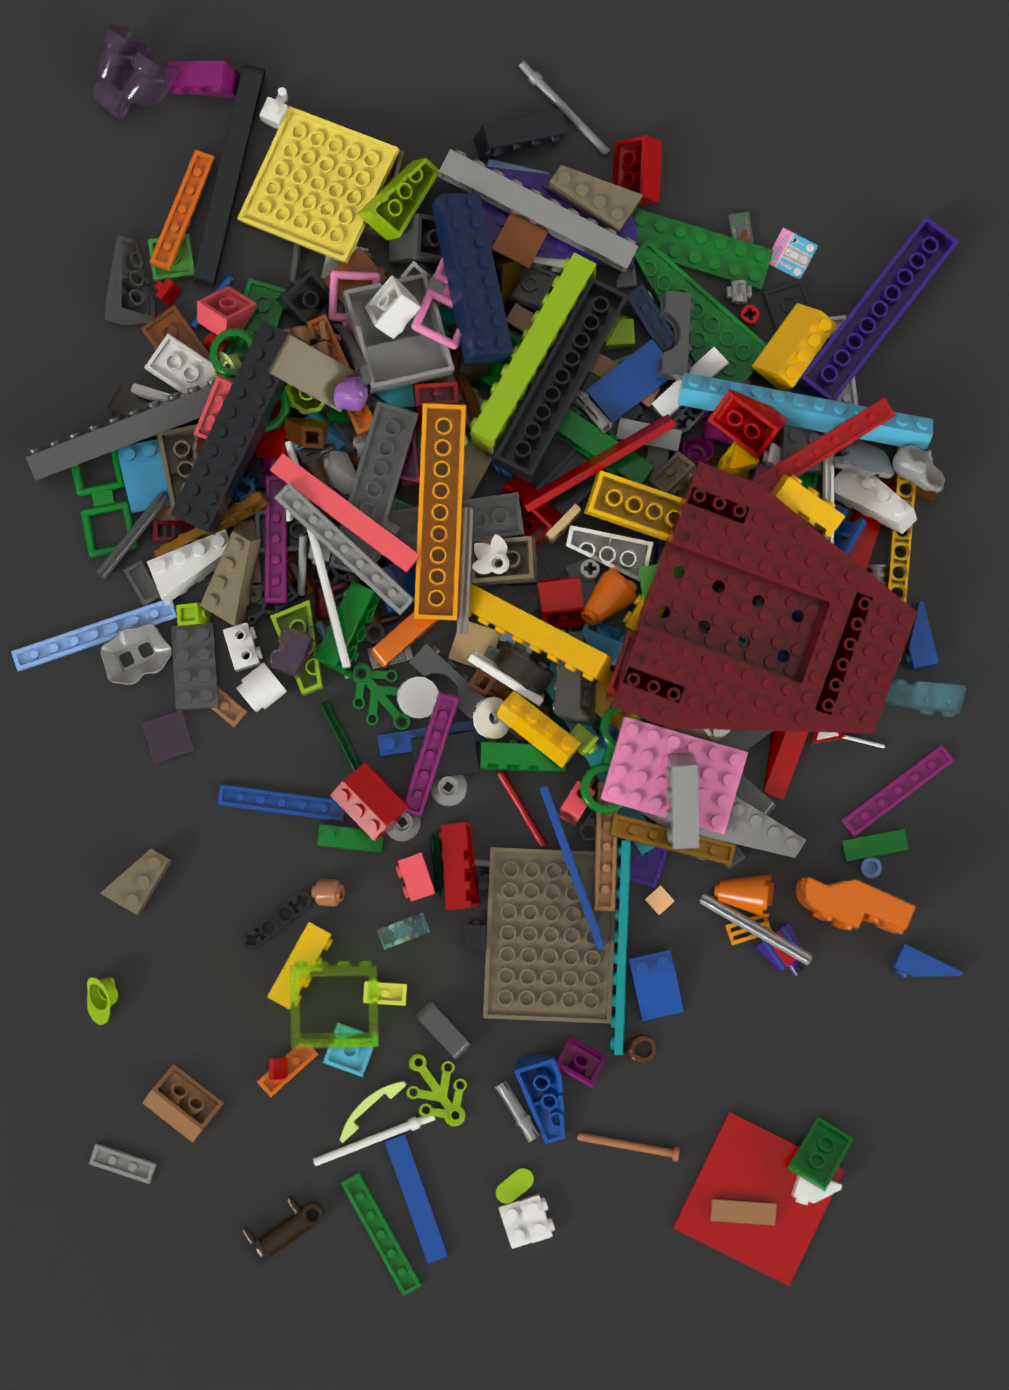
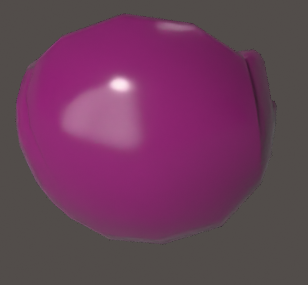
M699 436L684 443L681 453L697 467L698 462L709 464L712 461L715 447L711 440L706 441Z

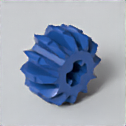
M248 472L246 478L243 475L232 498V502H241L247 499L250 494L260 492L257 491L262 487L261 484H257L259 477L256 476L252 479L251 472ZM245 485H247L248 488H251V490H248V494H244L243 491H240L241 489L243 490L242 487Z

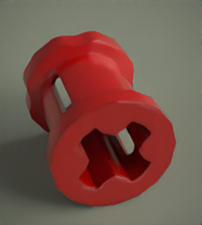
M747 305L741 311L739 320L748 328L753 327L759 318V310L754 305ZM747 312L750 313V316H753L752 320L745 317Z

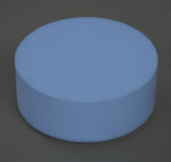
M874 857L865 858L860 864V872L866 878H876L882 871L880 861Z

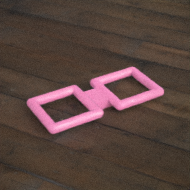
M442 257L435 271L434 279L445 284L442 293L433 289L427 290L420 305L421 308L418 310L411 327L414 331L455 350L461 342L458 328L453 339H450L422 325L432 299L453 308L447 276L444 275L445 267Z
M338 270L331 272L328 312L330 321L342 322V328L347 326L350 331L346 313H337L339 279L372 281V284L381 283V275L377 272ZM335 334L338 342L341 343L340 334Z

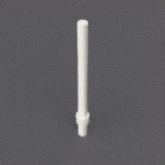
M414 1116L409 1118L408 1122L315 1157L313 1162L315 1166L321 1165L408 1130H417L421 1125L436 1119L434 1116H420L418 1118Z

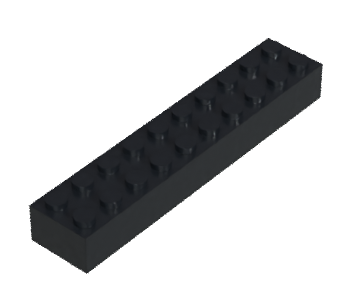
M591 277L494 455L495 466L529 483L533 482L628 305L629 295Z
M262 320L170 515L213 535L216 534L287 385L285 381L268 372L288 334L304 343L307 342Z

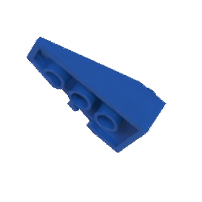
M536 1053L517 1059L514 1072L545 1144L565 1139L562 1074L554 1056Z

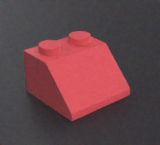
M226 286L197 301V322L217 335L230 328L244 329L256 310L257 303L230 286Z
M418 853L398 861L399 865L396 866V871L399 879H404L406 886L402 888L406 899L410 898L412 902L436 893L423 853Z

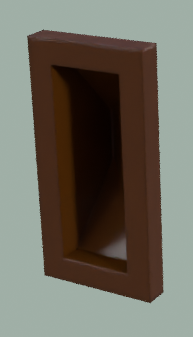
M294 553L287 558V574L296 592L298 553ZM308 559L306 565L305 595L299 596L300 599L305 598L316 590L317 583L311 582L312 561Z

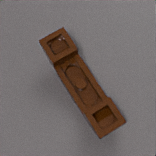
M479 667L467 683L468 686L483 695L488 694L503 701L514 691ZM521 695L523 698H525L528 702L534 705L546 716L550 712V708L546 706L544 703H541V705L538 706L534 702L530 701L529 699Z

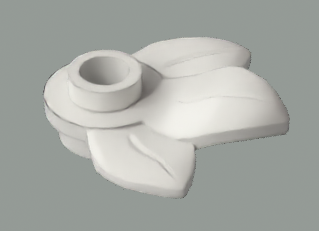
M495 534L491 544H474V552L478 560L473 563L472 568L477 573L488 574L493 572L495 574H502L508 570L507 544L503 538ZM498 560L503 562L501 567H496Z

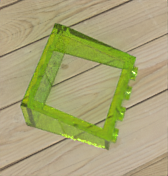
M363 960L359 961V964H350V961H337V965H329V961H316V965H307L306 961H296L294 965H290L291 1048L378 1047L377 966L372 964V961ZM368 975L369 1032L300 1034L299 976Z

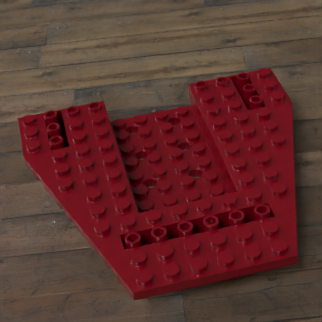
M698 462L693 479L679 504L623 659L617 684L618 687L611 707L673 729L874 733L917 611L761 484L703 462ZM675 566L683 568L684 574L681 578H676L673 575ZM717 580L721 581L724 586L720 593L713 590V583ZM756 595L761 596L763 599V604L759 608L755 607L752 603ZM661 606H666L669 609V616L665 619L661 618L658 614ZM795 610L801 611L803 615L800 622H795L792 619V613ZM701 621H706L709 624V630L706 633H701L698 629V624ZM742 635L747 636L749 639V643L745 648L738 645V639ZM781 650H785L788 653V659L785 662L778 660L777 655Z

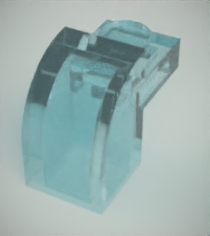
M422 912L378 929L377 932L382 946L386 950L430 933V930Z

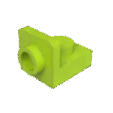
M201 603L176 605L178 626L210 623L211 612L201 607Z
M580 723L569 733L581 743L577 752L582 756L587 752L591 755L599 746L596 743L599 737H594Z

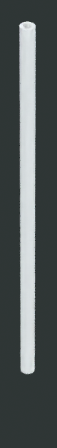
M291 441L285 442L288 457L299 465L294 443ZM307 529L342 668L351 667L319 540Z

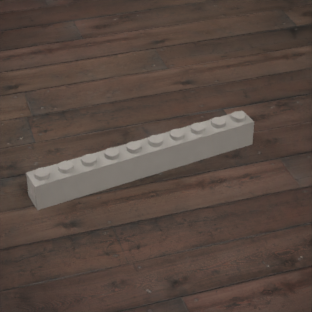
M450 149L439 170V178L468 193H480L482 200L509 214L512 212L548 231V234L626 273L639 247L635 245V241L628 237L622 238L616 235L617 232L611 228L606 227L604 229L600 227L598 222L591 218L585 219L579 216L576 210L560 206L561 204L555 199L550 198L548 200L542 197L539 191L523 187L520 181L504 177V174L499 170L493 169L492 171L486 168L483 162L467 158V155L460 150L453 151Z

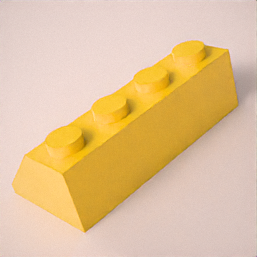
M797 303L751 367L778 390L788 391L797 383L838 324L824 312Z

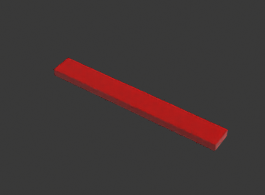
M884 397L750 481L761 484L771 493L784 474L789 477L792 474L798 477L896 415Z
M669 414L663 416L523 498L521 501L527 512L536 509L676 426Z

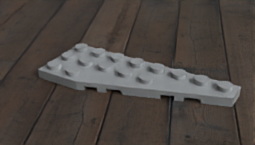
M735 796L724 835L699 828L700 836L793 858L797 856L806 842L805 838ZM637 810L658 824L671 828L667 818Z

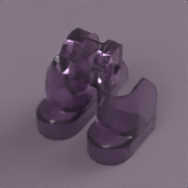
M109 25L103 34L102 41L105 45L99 54L96 64V72L101 78L93 89L92 97L117 119H123L133 102L142 106H152L160 102L179 74V69L155 63L154 60L157 53L147 50V45L144 43L128 40L127 38L131 33L128 28ZM130 70H133V71L131 72L129 78L127 79L126 83H125V79H126V77H127L129 71H130Z

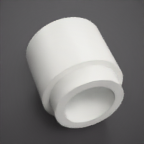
M264 662L241 680L243 683L237 687V690L255 712H258L261 708H268L287 692Z

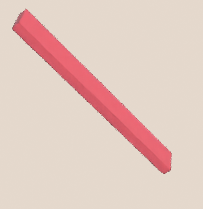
M282 453L271 467L270 471L285 483L289 482L304 497L406 573L420 556Z

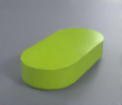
M519 1168L497 1186V1199L504 1204H509L516 1200L532 1186L534 1182L532 1172L527 1168Z

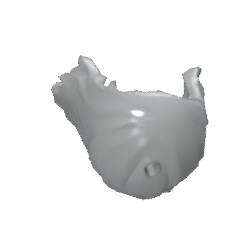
M909 444L902 446L897 451L892 465L898 476L914 483L924 491L932 490L938 493L944 487L945 478L942 471L933 465L931 450L923 451L917 446Z

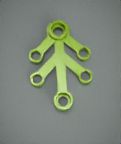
M415 1054L410 1057L408 1062L410 1069L421 1074L432 1092L411 1086L406 1091L407 1097L410 1099L420 1098L437 1101L444 1108L437 1109L432 1108L429 1104H422L419 1107V1114L422 1117L434 1116L444 1118L450 1126L461 1125L465 1120V1111L461 1107L463 1091L467 1087L466 1081L463 1079L455 1080L453 1083L455 1090L453 1102L451 1103L447 1098L450 1076L455 1068L454 1064L446 1061L441 1065L442 1076L439 1086L426 1067L425 1057L421 1054ZM416 1059H420L422 1061V1065L420 1067L415 1065L414 1062ZM445 1064L451 1066L450 1072L444 1070ZM458 1081L463 1083L461 1090L456 1087ZM411 1089H415L417 1091V1095L415 1097H412L409 1092ZM424 1106L429 1108L428 1114L422 1113ZM454 1111L459 1115L456 1120L451 1117Z

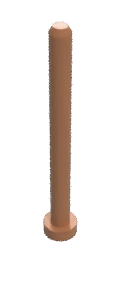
M582 1132L578 1133L577 1136L579 1141L672 1157V1161L678 1162L680 1151L678 1146H674V1149Z

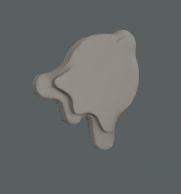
M857 439L841 449V454L844 456H836L833 459V466L835 468L849 469L866 478H870L871 474H878V478H891L895 472L886 453L876 446L865 443L862 439Z

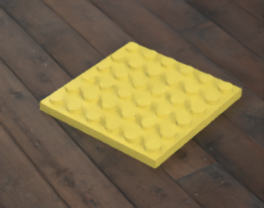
M289 106L237 219L242 223L348 264L367 223L357 213L382 190L400 150L391 144Z

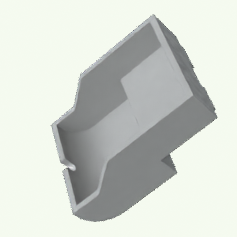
M426 273L397 279L421 305L427 290L430 289ZM381 283L343 291L344 307L351 335L368 364L371 383L368 384L369 394L386 392L408 385L426 383L452 376L454 366L449 347L414 331L411 327L414 318H411L405 325L404 330L394 339L374 326L365 306L383 286ZM432 299L422 325L445 336L439 309L435 300Z

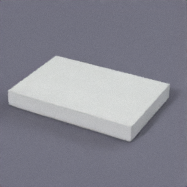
M170 334L165 336L144 367L147 371L182 394L187 393V389L192 386L199 385L202 387L208 385L207 381L213 379L212 362Z

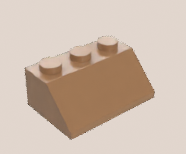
M175 1064L170 1067L143 1101L146 1107L192 1143L224 1104Z

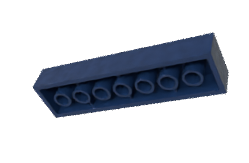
M480 193L440 194L431 205L456 324L461 335L460 343L465 364L502 362L513 353Z

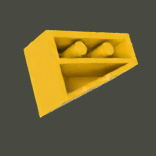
M784 474L771 493L806 522L831 537L845 516L834 509L836 506L834 503L826 498L824 501L818 497L820 493L810 486L807 489L801 485L803 481L792 474L789 477Z

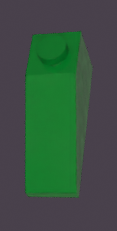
M319 824L317 846L382 853L384 836L373 841L363 829Z

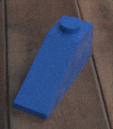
M924 601L916 604L915 611H917L909 634L906 654H904L905 663L907 666H910L911 670L939 663Z
M906 944L901 945L891 966L896 969V974L907 978L908 975L924 977L962 976L963 974L962 971Z

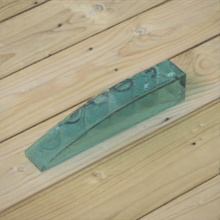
M893 680L885 703L919 710L922 715H933V712L942 713V717H954V714L961 713L966 686L922 681L908 684L905 680Z

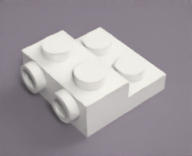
M539 1193L498 1207L512 1249L553 1237L552 1231H555L552 1218L547 1219L545 1211L549 1209L545 1197L540 1198Z

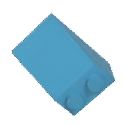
M158 439L131 444L117 449L132 514L145 511L160 492L165 493L169 497ZM170 498L169 501L165 504V506L171 505Z

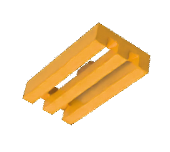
M759 915L749 917L752 920L763 918L764 922L759 924L772 931L767 917ZM734 923L725 925L732 946L757 938V936L752 934L734 940L733 936L748 931L740 929L732 932L731 928L738 925Z

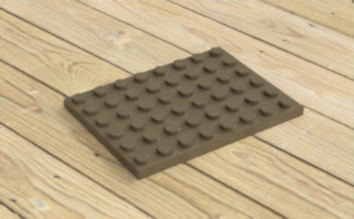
M490 847L483 1018L611 1024L615 911L593 910L605 943V948L598 950L562 850ZM571 851L593 910L595 852Z

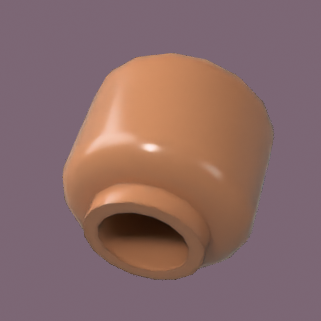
M321 878L312 887V898H315L319 906L335 907L344 899V886L337 879Z

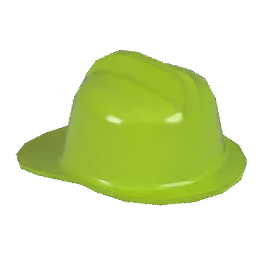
M91 977L87 981L88 1012L95 1023L99 1025L106 1024L110 1016V1007L118 999L115 980L113 977L102 979Z

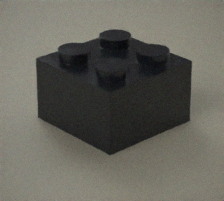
M311 269L305 271L276 300L299 326H307V322L329 312L330 290Z

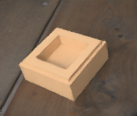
M661 885L644 899L658 915L674 902Z

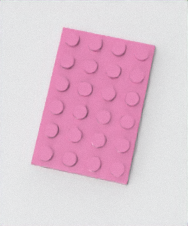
M624 717L600 799L667 818V809H670V804L666 797V788H669V781L666 780L667 754L693 753L698 764L699 828L724 835L748 752Z

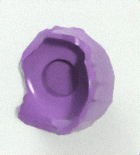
M359 376L344 377L346 381L337 384L334 390L335 406L349 411H360L368 399V384H362Z

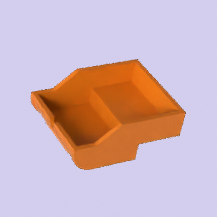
M808 877L799 878L796 885V896L799 903L805 909L813 912V917L822 921H832L831 925L842 930L858 929L861 921H865L867 923H874V926L892 934L902 935L916 908L858 880H844L825 885Z

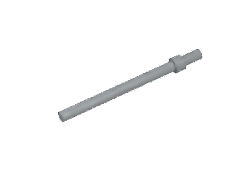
M525 61L518 66L529 77L528 80L561 109L562 113L604 156L610 152V149L542 80L543 77L538 71L535 72Z

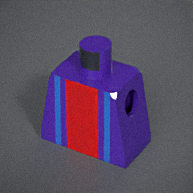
M790 923L784 924L774 932L801 947ZM762 940L755 945V948L778 971L788 967L793 976H796L804 970L797 959Z

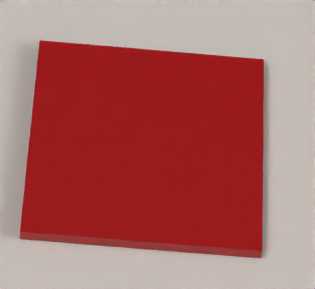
M728 1112L673 1229L789 1286L833 1194L816 1203L808 1202V1205L796 1202V1198L791 1194L797 1174L787 1168L799 1146ZM839 1166L832 1181L839 1183L845 1169ZM711 1199L776 1203L775 1226L710 1221Z

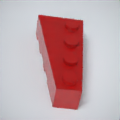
M471 822L441 825L439 839L442 842L441 857L444 870L446 911L480 907Z

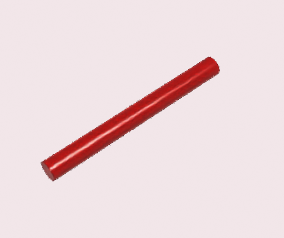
M505 771L497 774L538 845L542 847L547 844Z

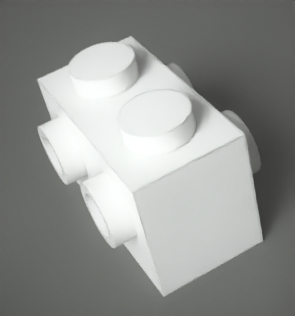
M246 622L223 629L236 672L261 664L260 659H263L260 647L255 646L254 639L257 636L253 626L250 627ZM240 634H244L242 639H238ZM250 654V657L245 660L244 656Z

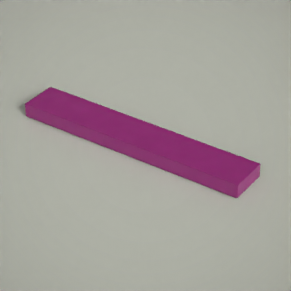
M266 476V495L270 498L272 504L266 507L265 603H287L288 521H286V509L274 498L287 483L277 476Z
M440 690L438 692L404 799L410 806L406 813L422 817L456 711L459 696Z
M943 744L939 745L841 819V822L850 834L855 837L955 760Z

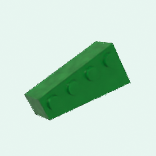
M351 582L350 586L346 588L344 598L336 608L350 664L352 660H357L359 655L356 652L359 642L365 639L367 634L365 625L366 623H371L380 599L376 592L355 582ZM330 624L325 630V637L322 643L316 648L314 658L328 669L350 678L352 671L349 670L350 667L342 668L332 625Z

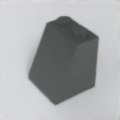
M420 213L414 214L401 237L389 241V263L409 266L413 261L421 265L436 264L442 258L434 216Z

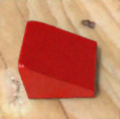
M271 1057L269 1059L270 1080L287 1078L288 1059L286 1057Z

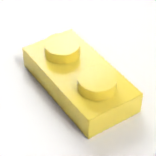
M364 981L363 1003L406 1006L407 984Z

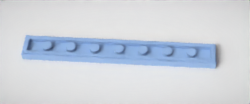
M161 600L13 650L11 653L16 669L20 672L106 643L123 628L137 627L147 623L156 626L177 619V611L173 600L168 606Z

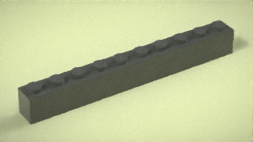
M216 378L208 380V385L202 387L195 385L188 388L187 393L181 395L179 392L167 396L168 400L161 403L159 400L147 404L148 408L142 410L139 407L128 411L127 416L122 418L120 415L108 419L109 423L103 425L100 422L88 427V431L83 433L80 430L68 434L69 438L62 441L61 438L54 439L48 442L49 446L41 448V445L29 449L30 453L25 458L35 481L200 418Z

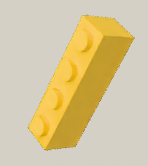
M515 690L501 704L496 714L499 719L561 768L573 757L581 744Z
M308 922L267 996L269 999L287 1009H291L292 1006L297 1007L302 998L299 993L303 987L307 989L313 978L309 975L313 968L318 969L323 960L320 955L323 950L328 951L333 942V939L330 938L332 933L312 922Z

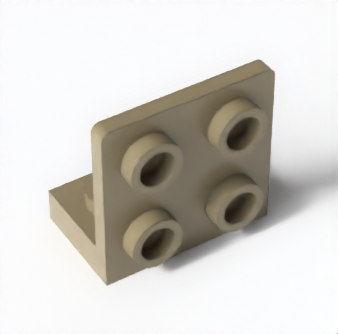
M677 451L649 479V482L657 490L683 498L697 467L692 461Z

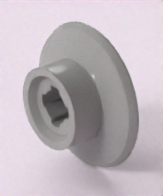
M463 774L434 778L430 794L440 805L454 806L460 803L466 796L467 781ZM447 782L453 785L451 792L443 789Z
M405 812L400 819L404 817L407 825L401 828L396 822L387 834L392 839L400 842L413 839L421 829L422 820L420 816Z

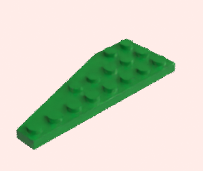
M647 239L636 251L634 257L660 304L661 296L667 290L691 293L694 307L692 313H690V321L693 322L692 332L689 333V341L692 343L690 355L694 362H698L707 352L715 347L729 364L713 378L744 383L756 371L751 366L767 344Z

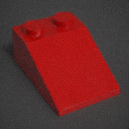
M729 389L708 418V421L758 459L769 447L788 419L772 406Z

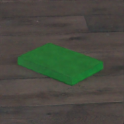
M817 1116L787 1169L825 1191L855 1138Z

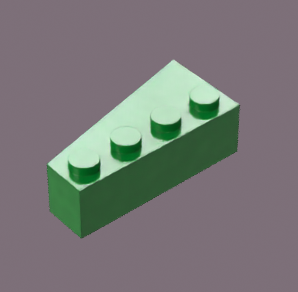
M489 739L486 742H481V770L566 772V765L561 768L530 742L528 744H520L519 740H507V743H498L499 740Z

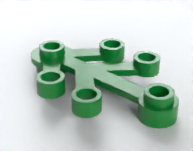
M365 663L356 664L351 670L352 679L356 682V693L352 702L354 708L361 710L365 707L363 694L366 685L371 691L369 714L366 717V722L370 726L378 724L377 710L379 700L394 718V726L401 731L408 729L411 723L409 716L400 713L386 697V695L397 696L399 687L377 686L372 680L386 679L389 683H394L398 679L397 672L394 670H371L370 666ZM360 670L366 672V675L362 678L358 676ZM392 672L395 674L396 677L394 680L388 679L387 676L389 673ZM356 700H362L363 705L361 707L355 706ZM373 715L376 717L375 723H370L368 721L370 716ZM404 718L406 724L400 726L398 724L399 719Z

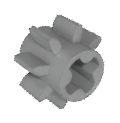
M745 280L732 281L731 286H728L726 289L727 299H732V304L747 303V298L752 296V286H747V281Z

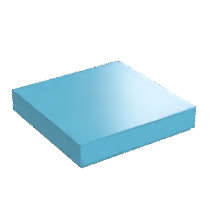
M337 1022L323 1063L363 1077L378 1037Z

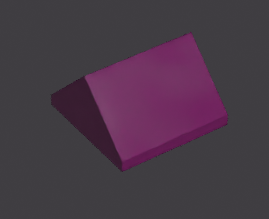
M570 1036L556 1062L560 1070L592 1088L607 1057Z

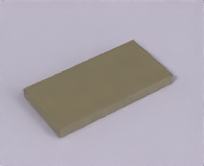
M289 334L268 372L339 412L342 409L337 408L334 403V390L337 384L345 382L344 377L358 376L356 371Z

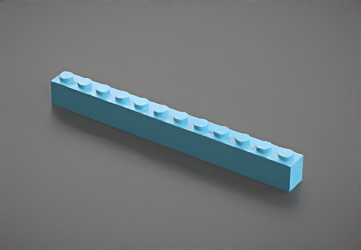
M685 372L678 395V405L714 411L728 390L732 389L772 406L788 419L785 425L825 433L867 408L861 405ZM894 412L896 416L859 438L900 447L910 444L926 451L933 436V419Z

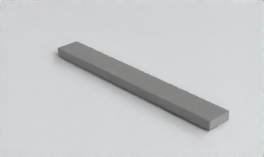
M289 482L274 497L399 615L415 600Z

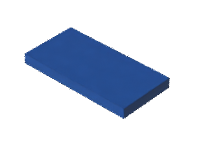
M653 339L586 390L590 398L610 422L614 423L669 380L657 378L658 357L663 352Z

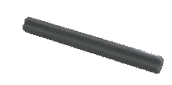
M160 492L99 567L97 570L99 576L107 578L169 501V497L165 493Z

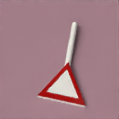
M814 732L811 743L816 744L843 738L885 748L884 744L835 732Z

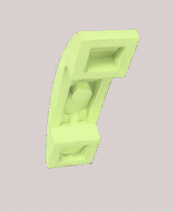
M406 1081L388 1084L364 1099L346 1122L340 1141L343 1143L359 1129L360 1126L355 1120L384 1093L392 1099L407 1085Z

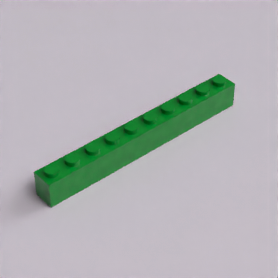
M470 363L466 372L469 378L488 391H491L495 381L499 382L502 378L501 371L506 363ZM575 409L570 411L557 435L558 438L590 459L619 443L616 436L609 432L607 434L603 433L593 421L588 422ZM633 451L604 469L613 475L644 485L653 473L654 465H652L653 462L646 456L640 457Z

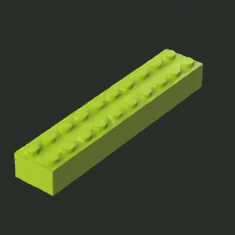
M575 252L571 259L567 257L562 266L564 271L561 276L557 275L552 283L553 290L551 293L547 292L542 300V309L540 311L537 310L533 315L531 328L525 329L521 337L523 341L520 347L516 346L511 354L513 359L510 364L506 363L501 371L502 378L499 382L495 381L490 391L492 393L489 400H484L480 407L481 414L478 418L475 417L469 427L471 429L472 444L494 455L591 277L595 278L596 263Z

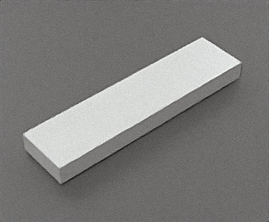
M713 347L690 368V374L713 378L729 362ZM680 380L673 383L652 403L662 416L667 414L671 416L681 407V405H678Z
M473 650L468 658L469 662L538 706L541 705L545 697L544 693L483 654Z

